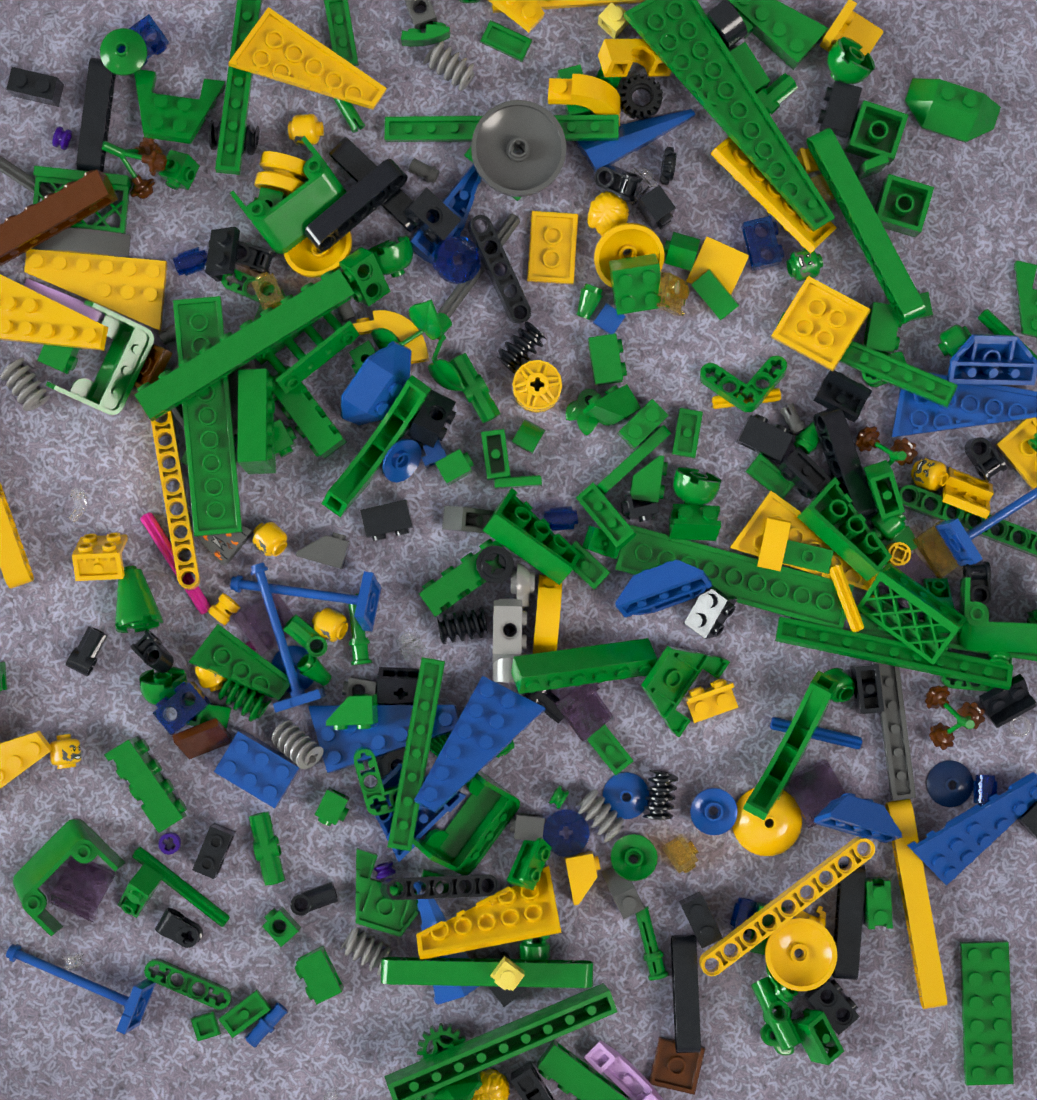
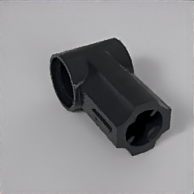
M89 626L78 647L74 648L68 657L66 666L86 677L89 676L93 670L92 666H95L97 662L96 657L108 635Z
M552 689L524 693L522 695L545 707L544 712L558 724L571 709V707L552 693Z
M331 881L307 891L296 893L290 903L292 912L303 916L310 911L338 902L333 882ZM296 899H306L308 907L299 909L295 904Z

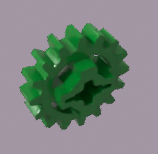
M440 1023L437 1030L432 1025L430 1026V1034L425 1031L422 1034L425 1040L418 1041V1045L423 1048L417 1050V1055H423L420 1059L421 1061L440 1053L438 1052L439 1045L443 1049H449L465 1042L466 1037H459V1028L452 1031V1024H449L447 1029H444L443 1024ZM442 1035L449 1036L451 1039L443 1038ZM432 1040L434 1047L427 1052V1045Z

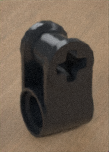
M613 165L600 167L594 175L597 186L628 201H635V191L638 183H641L643 179L635 173L625 171ZM607 171L611 174L610 183L606 180Z
M239 241L238 249L243 248L247 253L243 259L236 258V264L256 273L269 276L270 272L268 270L272 258L276 257L277 253L263 247H256Z
M972 438L966 442L964 447L965 453L975 466L979 476L986 483L996 473L1007 469L1003 459L997 454L986 438ZM976 442H979L982 446L980 454H976L973 450Z
M984 561L983 564L964 565L962 568L963 578L971 577L970 601L978 602L973 596L974 591L978 589L983 595L980 602L986 605L991 599L990 563Z
M146 629L144 631L145 635L136 644L133 643L130 646L131 649L151 668L160 673L168 672L174 663L173 656L162 645L161 640L150 630Z
M169 907L166 908L155 927L156 932L173 940L185 948L193 947L203 936V929L199 924ZM189 931L192 932L191 940L187 938L189 935L187 932Z

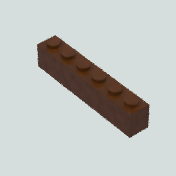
M99 170L88 171L83 175V178L65 184L62 190L46 195L44 200L25 207L24 211L20 214L7 217L4 220L5 222L0 224V266L118 200L108 176Z

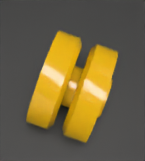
M264 151L261 154L259 165L265 171L257 173L254 185L258 189L264 187L284 192L287 197L304 184L301 180L308 179L303 170L306 161L283 153Z

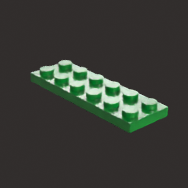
M960 942L965 1084L967 1086L1014 1084L1009 942Z

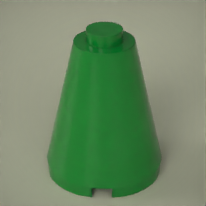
M136 566L124 567V578L118 579L115 617L116 631L128 633L127 629H135V632H142L146 629L151 630L160 626L159 622L163 623V618L143 571L137 569Z

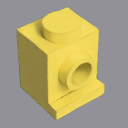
M611 2L599 15L598 25L613 39H616L629 25V22L623 17L626 11L620 5L615 6Z
M504 956L490 976L495 979L494 982L502 989L514 991L525 974L523 969Z

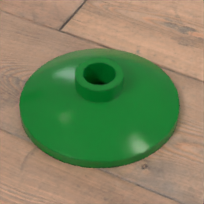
M127 28L113 30L105 36L100 46V57L104 66L110 72L116 75L127 76L136 73L143 67L147 59V46L144 39L137 32ZM120 46L126 47L123 53L118 52Z
M636 834L621 837L614 844L610 857L615 872L629 881H640L649 877L654 872L658 861L657 851L652 842ZM631 856L636 857L637 863H631L629 858Z

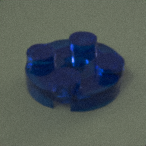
M463 236L447 238L435 250L433 268L442 279L452 284H462L472 280L479 272L481 259H479L477 253L478 248L470 239ZM460 255L459 260L462 264L455 265L453 263V256Z
M560 809L547 817L544 824L543 839L552 847L551 851L558 856H575L581 852L589 841L590 830L588 823L578 812L572 809ZM565 826H568L569 830H573V834L569 835V839H564L563 835H559V831H562Z

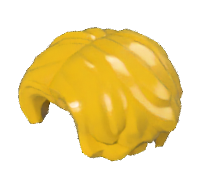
M608 191L599 194L590 202L587 218L588 226L596 228L597 232L603 236L611 228L627 223L629 207L626 200Z
M498 1070L481 1071L482 1086L475 1091L471 1100H508L510 1088L507 1078Z

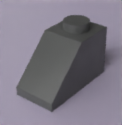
M444 506L442 529L485 533L482 530L494 511Z
M333 532L332 537L325 535L296 552V556L343 569L351 542L345 541V535Z
M613 867L602 872L623 919L645 909L632 881L619 876Z

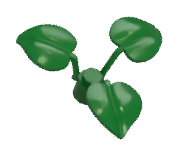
M432 299L414 304L409 308V316L412 322L421 330L404 341L398 342L395 334L384 328H376L371 331L370 335L379 349L387 347L392 341L404 346L424 332L431 340L439 339L432 356L433 363L428 365L430 375L436 383L448 390L463 391L466 389L455 367L446 360L437 359L442 343L446 339L444 334L452 326V321L444 313L439 312L437 314Z

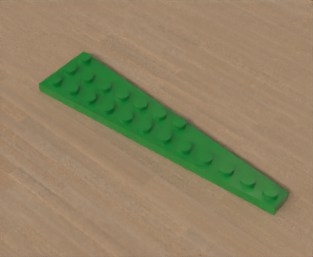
M645 0L624 13L623 17L813 232L835 218L697 0Z

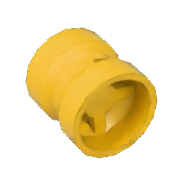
M897 542L886 546V549L892 556L888 561L893 566H901L908 563L911 558V550L908 545Z
M222 593L218 598V603L212 605L208 612L217 621L226 626L230 621V616L233 613H237L241 607L228 595Z

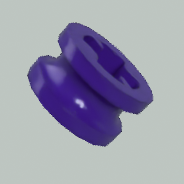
M57 127L52 140L53 146L56 148L61 146L62 150H66L72 138V131L69 129L64 131L63 127Z
M173 832L164 834L159 839V849L168 855L177 852L181 847L179 835ZM171 837L174 839L173 843L176 846L175 848L167 849V844L164 840L165 838L168 840Z
M393 861L374 866L373 871L377 872L376 879L385 878L396 873V870L392 869Z

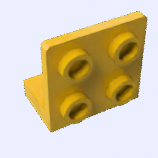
M848 0L819 46L829 52L839 38L847 37L862 46L860 51L866 55L867 53L870 54L882 36L883 30L854 12L853 10L857 3L853 0Z
M114 532L104 536L86 534L80 537L72 553L75 581L123 579L125 574L122 552L128 540L127 535H120V533Z
M721 678L710 682L711 687L706 689L699 686L688 690L689 695L684 697L694 723L738 708L732 688H734L733 682Z

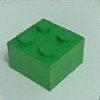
M864 100L858 108L845 152L866 159L887 154L889 160L887 165L889 166L895 159L909 115Z
M888 174L883 180L875 207V212L884 229L917 237L922 232L934 187Z
M656 254L609 261L613 301L617 315L664 308L660 265Z

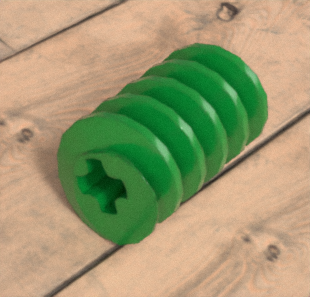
M231 680L225 682L218 695L219 700L227 697L226 705L235 702L233 710L237 711L242 708L241 716H246L250 713V722L259 719L272 702L270 699L263 703L264 694L255 697L257 691L252 690L248 692L247 687H241L240 684Z

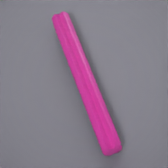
M148 512L140 520L177 577L172 544L154 515ZM186 573L183 576L184 584L191 585L194 583L195 580L190 573ZM199 586L193 590L185 589L201 615L207 613L211 605Z

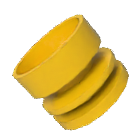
M541 360L529 361L522 365L515 373L512 383L513 395L518 405L532 413L546 412L553 408L558 402L562 390L561 376L557 369L550 363ZM535 380H540V384L544 385V387H540L539 391H535V388L530 386L535 384Z

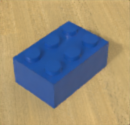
M241 729L235 735L214 772L275 809L300 768L283 753Z

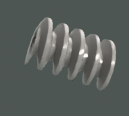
M441 41L429 51L423 64L429 63L431 70L437 68L436 73L438 75L444 74L446 81L452 79L451 84L453 86L459 85V91H463L474 77L473 69L475 64L472 63L466 67L467 58L465 57L458 61L460 53L457 52L453 56L450 55L452 47L450 46L444 50L445 42Z
M20 358L4 369L1 379L7 381L6 386L12 389L14 396H18V403L24 404L23 410L31 411L47 402L50 396H42L46 389H37L41 382L39 380L31 381L35 377V373L27 375L26 372L30 369V366L21 367L20 365L24 362V358Z
M286 720L279 724L272 735L273 745L283 752L286 757L290 758L293 763L297 764L299 768L308 769L314 766L321 759L324 752L323 748L318 746L315 741H311V737L305 735L304 731L299 730L297 725H292V721Z
M594 789L583 797L575 807L581 806L579 814L588 813L585 821L593 819L591 828L599 826L600 829L597 834L606 833L604 842H608L625 826H621L624 819L622 817L615 819L618 812L616 810L609 812L611 805L609 803L602 805L605 798L603 796L596 798L599 791Z
M356 926L351 930L340 950L344 947L346 948L345 956L353 952V961L361 957V966L370 962L369 971L378 967L377 976L381 974V958L391 957V948L388 946L382 951L383 943L381 941L374 946L375 938L373 936L366 941L367 933L365 931L358 936L359 928Z

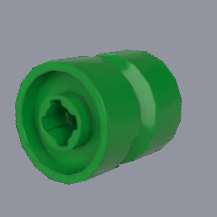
M550 935L538 937V940H533V938L523 940L520 943V958L525 960H545L550 958V943L546 941L550 938Z

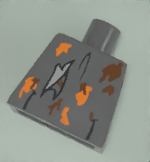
M242 524L243 532L198 536V538L221 565L227 566L251 537L253 530Z

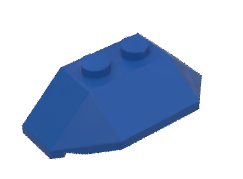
M972 334L950 359L947 381L954 384L1035 385L1037 359L1033 357L1028 348L1016 335Z
M392 341L387 347L378 350L366 359L341 395L342 419L359 426L383 420L405 383L410 378L412 352L410 348Z
M679 560L668 561L663 565L646 569L639 574L633 575L615 604L625 618L632 615L651 614L697 598L706 589L712 587V582L701 569Z
M852 793L842 794L840 798L832 800L814 818V823L817 825L868 839H875L883 843L902 838L901 831L884 805L875 803L872 799L858 798Z

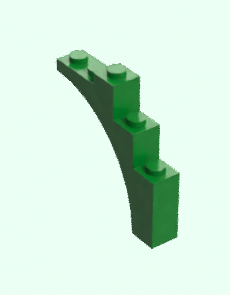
M411 375L372 436L339 479L328 490L321 503L341 518L370 484L376 471L382 466L388 450L410 429L431 391L430 387Z
M818 670L810 682L803 700L774 756L746 801L744 810L762 820L766 819L776 801L780 799L788 786L794 770L805 754L813 734L820 725L840 681Z

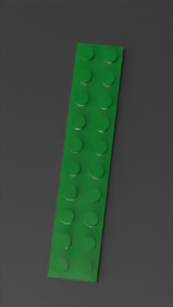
M221 296L173 300L179 364L188 357L193 359L200 355L199 350L209 344L213 347L220 342L219 338L225 335ZM226 376L182 403L195 537L243 532L229 377Z
M630 525L637 535L620 549L615 570L636 575L646 569L663 565L668 561L679 560L703 570L714 587L728 597L735 596L738 599L737 603L814 624L843 629L846 615L832 579L784 566L781 567V571L757 567L758 559L688 540L670 539L669 535ZM849 584L850 590L853 592L854 585Z

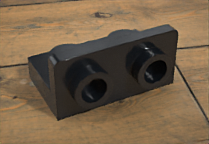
M1021 674L1012 677L1009 690L995 687L979 696L982 707L985 710V715L996 728L1037 706L1036 701L1029 694L1026 681Z

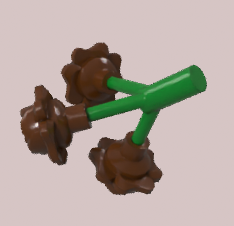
M143 137V142H140V146L135 147V149H123L104 141L102 150L119 157L132 176L131 180L134 186L130 191L131 197L138 196L140 199H145L153 193L152 186L155 184L154 179H142L139 174L135 173L126 157L138 159L142 163L148 164L152 176H155L159 171H164L167 158L166 155L162 154L161 148L154 142V139Z
M866 426L858 432L856 446L859 447V451H870L872 447L879 448L889 454L890 460L888 463L890 466L895 461L900 466H904L906 463L912 464L913 458L918 455V452L914 450L916 449V444L910 442L906 437L902 440L896 439L894 445L889 449L880 444L878 440L880 433L877 431V427Z
M946 685L931 687L926 693L925 700L928 709L946 708L957 719V724L951 728L944 726L941 722L930 727V739L935 747L940 746L942 750H946L947 747L954 745L953 740L955 736L953 732L960 727L977 729L979 724L985 721V717L982 716L985 710L980 708L977 702H972L971 704L964 702L963 706L956 712L947 700L950 692Z

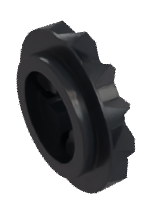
M667 147L664 151L660 171V181L663 185H668L669 181H672L674 177L677 157L674 147Z
M489 546L478 555L476 569L480 577L488 583L498 584L511 576L514 569V561L511 554L505 548ZM498 556L497 564L502 568H497L491 573V565L487 562H492Z

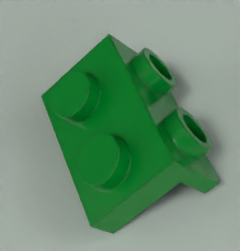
M537 838L536 841L524 840L507 881L512 885L534 890L536 883L540 880L543 867L549 859L552 847L542 838Z

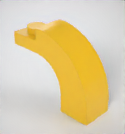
M572 74V79L549 78L548 104L579 105L590 109L595 115H619L620 126L621 98L618 91L612 85L599 78L583 74Z
M386 310L373 311L374 320L370 321V318H360L353 324L359 335L370 334L376 328H384L393 332L400 342L419 331L406 317ZM422 334L404 345L412 351L411 364L430 361Z
M539 575L532 654L557 651L562 583L559 585L546 575Z

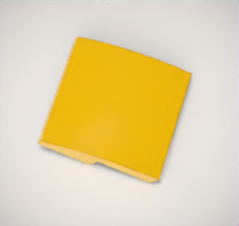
M706 236L686 282L691 284L708 269H711L729 293L732 294L749 255Z
M949 467L947 471L948 481L943 487L942 502L987 519L991 511L990 500L994 494L993 484L986 483L979 478Z

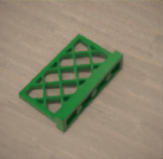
M34 166L33 175L36 177L33 204L39 203L40 198L44 200L43 195L40 193V185L42 183L51 184L56 190L53 193L62 190L65 184L83 178V175L88 171ZM104 173L108 176L114 191H123V200L116 206L111 203L110 205L113 209L103 217L98 211L95 212L100 219L93 225H88L83 219L81 220L83 224L76 223L69 228L126 234L130 188H132L131 178L127 175ZM115 212L121 218L120 228L110 227L106 222V219Z
M889 562L880 570L875 581L857 606L858 611L933 665L967 621L965 616ZM880 582L889 587L890 594L880 595L878 588ZM897 598H905L909 602L910 608L900 609ZM881 599H892L894 609L884 610ZM876 600L879 611H872L865 606L866 602ZM917 612L927 614L929 622L919 623ZM911 613L914 623L903 624L901 614ZM896 614L898 625L889 624L886 615ZM937 626H943L951 632L948 637H939ZM931 627L933 638H923L921 628ZM915 628L918 639L907 637L905 629ZM924 643H935L937 653L935 655L929 653Z

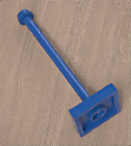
M1037 487L967 532L958 518L942 521L935 526L958 565H972L981 561L983 558L973 544L972 539L1037 498Z
M265 563L251 566V575L256 574L292 692H290L291 698L273 703L275 713L325 697L326 694L323 687L306 693L304 688L301 689L266 578L265 571L268 570V567L265 566Z
M364 571L358 595L268 583L271 593L357 605L354 617L363 631L373 632L382 589L373 572ZM242 575L233 576L231 579L230 588L237 593H240L242 589L261 592L256 581L243 580Z
M12 944L8 948L6 957L11 962H15L18 959L123 1005L125 1010L116 1031L126 1034L140 1025L156 983L145 979L133 986L128 997L21 950L22 946L19 944Z

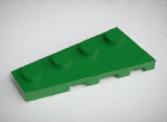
M219 624L216 625L189 661L193 665L275 700H280L290 686L286 674Z

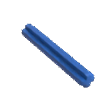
M772 717L770 729L786 733L792 721ZM820 727L816 729L811 738L853 749H860L862 745L861 737Z

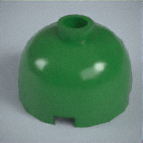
M842 37L837 40L828 53L827 63L831 72L830 75L834 80L846 84H857L867 78L874 70L875 62L869 53L864 55L860 51L862 46L850 38Z
M407 235L397 237L398 242H389L387 240L368 249V251L374 254L383 275L391 274L392 278L401 276L405 273L404 269L410 265L413 259V247Z
M678 467L674 475V492L678 498L684 501V504L706 505L716 498L720 489L721 479L706 472V475L698 473V469Z
M172 667L165 673H154V669H150L139 676L142 696L147 702L159 706L161 709L171 708L173 704L178 703L185 696L187 691V675L182 668Z

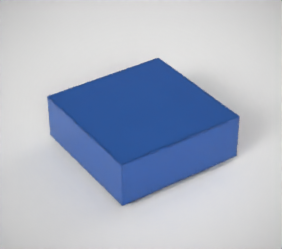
M606 303L593 324L608 334H614L626 316L623 314L617 315L616 309Z

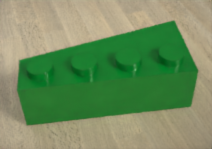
M728 0L753 25L752 33L793 70L822 40L829 29L777 0Z
M275 375L274 379L278 378L280 375ZM275 380V390L272 391L274 401L280 400L284 406L281 410L289 420L291 418L294 419L297 424L295 429L303 439L307 437L311 443L309 447L317 457L321 456L326 459L347 443L302 382L295 389L285 394Z
M267 369L238 370L237 462L247 474L276 473L275 425L273 417L275 402L272 391L275 390V379Z
M834 477L797 518L868 581L880 572L892 556L876 533L870 531L865 523L866 519L861 513L858 514L851 504V498L847 493H843L838 486L840 484L839 481Z
M511 488L498 504L482 531L560 585L574 569L581 555L560 534H554L550 529V524L544 518L540 520L531 511L533 507L527 501L523 503L516 496L518 493Z
M491 538L479 546L481 551L489 546L502 547L498 541L495 540L493 542ZM481 551L475 555L470 552L460 559L462 564L458 567L450 566L441 573L442 578L436 582L432 579L422 586L423 591L419 595L435 617L486 582V580L480 577L476 569L477 557ZM498 556L492 562H487L491 565V573L497 568H502L497 564Z
M136 736L104 754L108 761L113 759L117 764L116 773L121 779L128 780L130 783V793L137 801L142 800L144 803L141 805L142 810L158 833L186 817L185 811L187 808L180 798L177 799L172 791L175 789L168 778L164 779L160 772L162 767L156 758L152 759L148 751L150 748L143 738L140 739Z

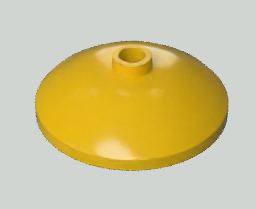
M624 223L608 230L596 245L594 264L597 274L606 285L612 288L609 261L656 254L661 272L664 264V248L657 234L642 224ZM630 249L631 252L629 254H623L624 250Z
M351 232L347 233L323 253H319L320 251L312 242L305 238L290 251L284 253V257L295 272L305 277L317 278L330 270L335 272L341 267L339 262L350 254L352 247Z
M752 788L744 793L736 803L738 813L736 822L732 827L734 835L738 842L753 854L760 856L781 854L788 850L800 835L802 814L799 805L789 793L784 791L766 819L762 820L743 809L754 790ZM767 819H772V826L766 827L765 821Z
M793 918L769 936L765 947V960L769 972L778 983L791 990L809 991L820 987L831 977L837 962V948L829 931L820 923L807 918ZM796 949L802 950L800 957L795 956L794 952Z

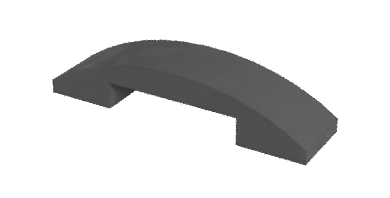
M67 228L37 245L35 250L129 258L131 235L92 229Z

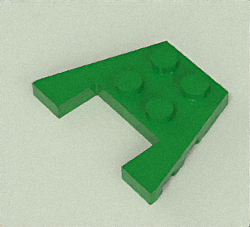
M139 70L134 73L144 138L191 144L206 121L205 117L210 109H213L216 105V100L220 93L223 94L226 87L225 81L204 78L200 99L153 93L157 77L156 72Z
M1015 261L1014 270L1016 271V288L1019 298L1021 334L1037 338V290L1033 289L1037 265Z
M671 646L666 647L641 686L674 735L680 737L691 721L676 711V708L701 670L704 669L719 679L730 661L720 656Z
M357 848L355 922L359 925L401 937L419 913L418 899L389 900L384 898L380 890L383 882L370 878L378 855ZM423 869L421 877L444 876L427 869ZM441 881L437 882L436 888L442 883ZM391 884L390 893L394 896L398 892V886Z

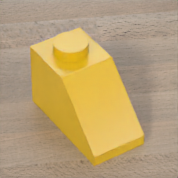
M592 851L565 856L574 906L580 904L596 880V870H601L598 856H593Z

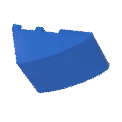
M401 763L382 779L384 789L399 785L402 769ZM457 791V794L436 813L419 805L414 837L420 839L445 813H450L466 795ZM396 792V793L394 794V796H393V799H394L395 802H396L397 792ZM389 794L385 795V801L380 802L378 798L373 799L374 803L370 806H375L376 809H379L380 804L384 802L388 803V807L392 806ZM394 811L375 816L388 841ZM392 848L398 862L410 852Z

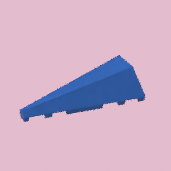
M692 109L621 124L619 126V140L575 141L583 156L588 160L594 172H596L600 167L610 166L630 153L640 150L695 117L696 114Z
M474 164L471 165L442 200L461 219L446 239L439 244L432 243L425 238L424 232L420 228L410 238L413 251L420 258L445 271L450 268L451 259L457 249L460 234L464 229L475 198L474 195L478 184L481 182V177L477 173ZM430 214L427 220L434 223V216Z
M415 882L414 888H416L417 894H419L421 885L419 882ZM418 899L417 906L421 914L422 931L441 921H447L435 899ZM465 951L439 956L440 958H469ZM433 985L434 1002L439 1005L465 997L479 986Z

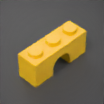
M604 39L598 53L605 77H627L633 62L642 65L646 69L648 77L670 76L672 72L644 39Z

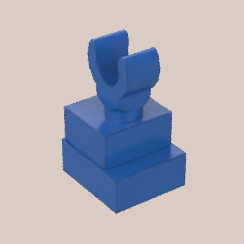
M437 440L434 448L424 444L423 449L426 456H423L422 460L426 468L435 465V462L446 457V453L439 440Z

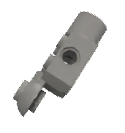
M517 563V571H513L511 574V593L517 594V599L494 600V682L515 683L511 674L514 656L526 655V653H522V649H526L527 635L522 634V625H527V611H522V606H529L530 593H534L535 572H530L520 563ZM507 623H513L517 627V632L513 636H507L503 631V627Z

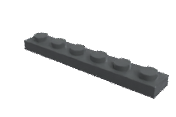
M873 662L879 664L885 711L880 712L890 798L892 801L916 798L900 668Z

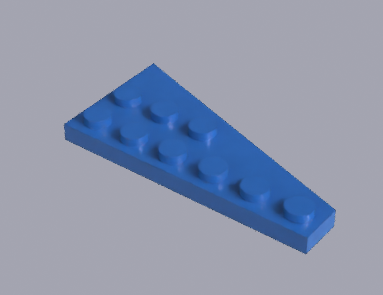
M930 373L947 380V375ZM957 384L958 388L948 408L900 388L891 438L1037 418V392L1003 385Z
M482 676L416 795L414 802L436 813L457 794V791L473 779L483 767L505 749L520 732L524 731L536 717L540 716L546 708Z
M340 705L308 706L319 746L324 750L322 756L327 773L355 765L353 756L360 747H368L373 750L375 758L406 747L413 705H377L378 722L371 725L370 729H357V725H348V729L334 730L333 726H326V720ZM437 705L431 739L452 732L459 719L455 705ZM362 753L361 758L357 760L365 762L371 756H366L365 753Z
M1035 772L1011 784L1005 793L1001 795L994 794L989 797L990 801L981 807L977 804L946 822L945 827L935 833L932 830L925 834L926 839L919 843L913 841L907 846L947 886L1037 801V774Z

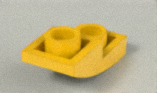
M768 517L757 567L781 571L791 526L790 521Z

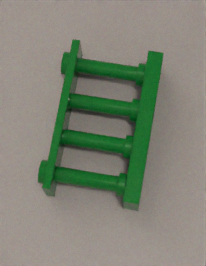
M330 312L323 318L336 332L324 340L313 328L312 325L314 323L256 359L261 365L266 361L272 365L280 375L275 379L276 382L287 394L360 336L350 320L342 325ZM302 332H305L317 345L307 355L294 341ZM285 346L298 359V362L288 370L275 355Z

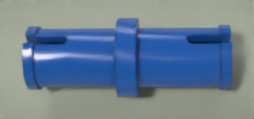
M277 1002L265 1017H260L259 1023L245 1036L246 1041L256 1048L269 1032L272 1033L275 1030L274 1026L288 1013L287 1009Z

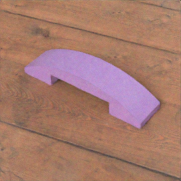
M26 279L25 287L101 324L104 314L84 305L83 301L38 282Z
M601 1040L584 1056L600 1074L604 1072L631 1100H663L656 1089L637 1068Z

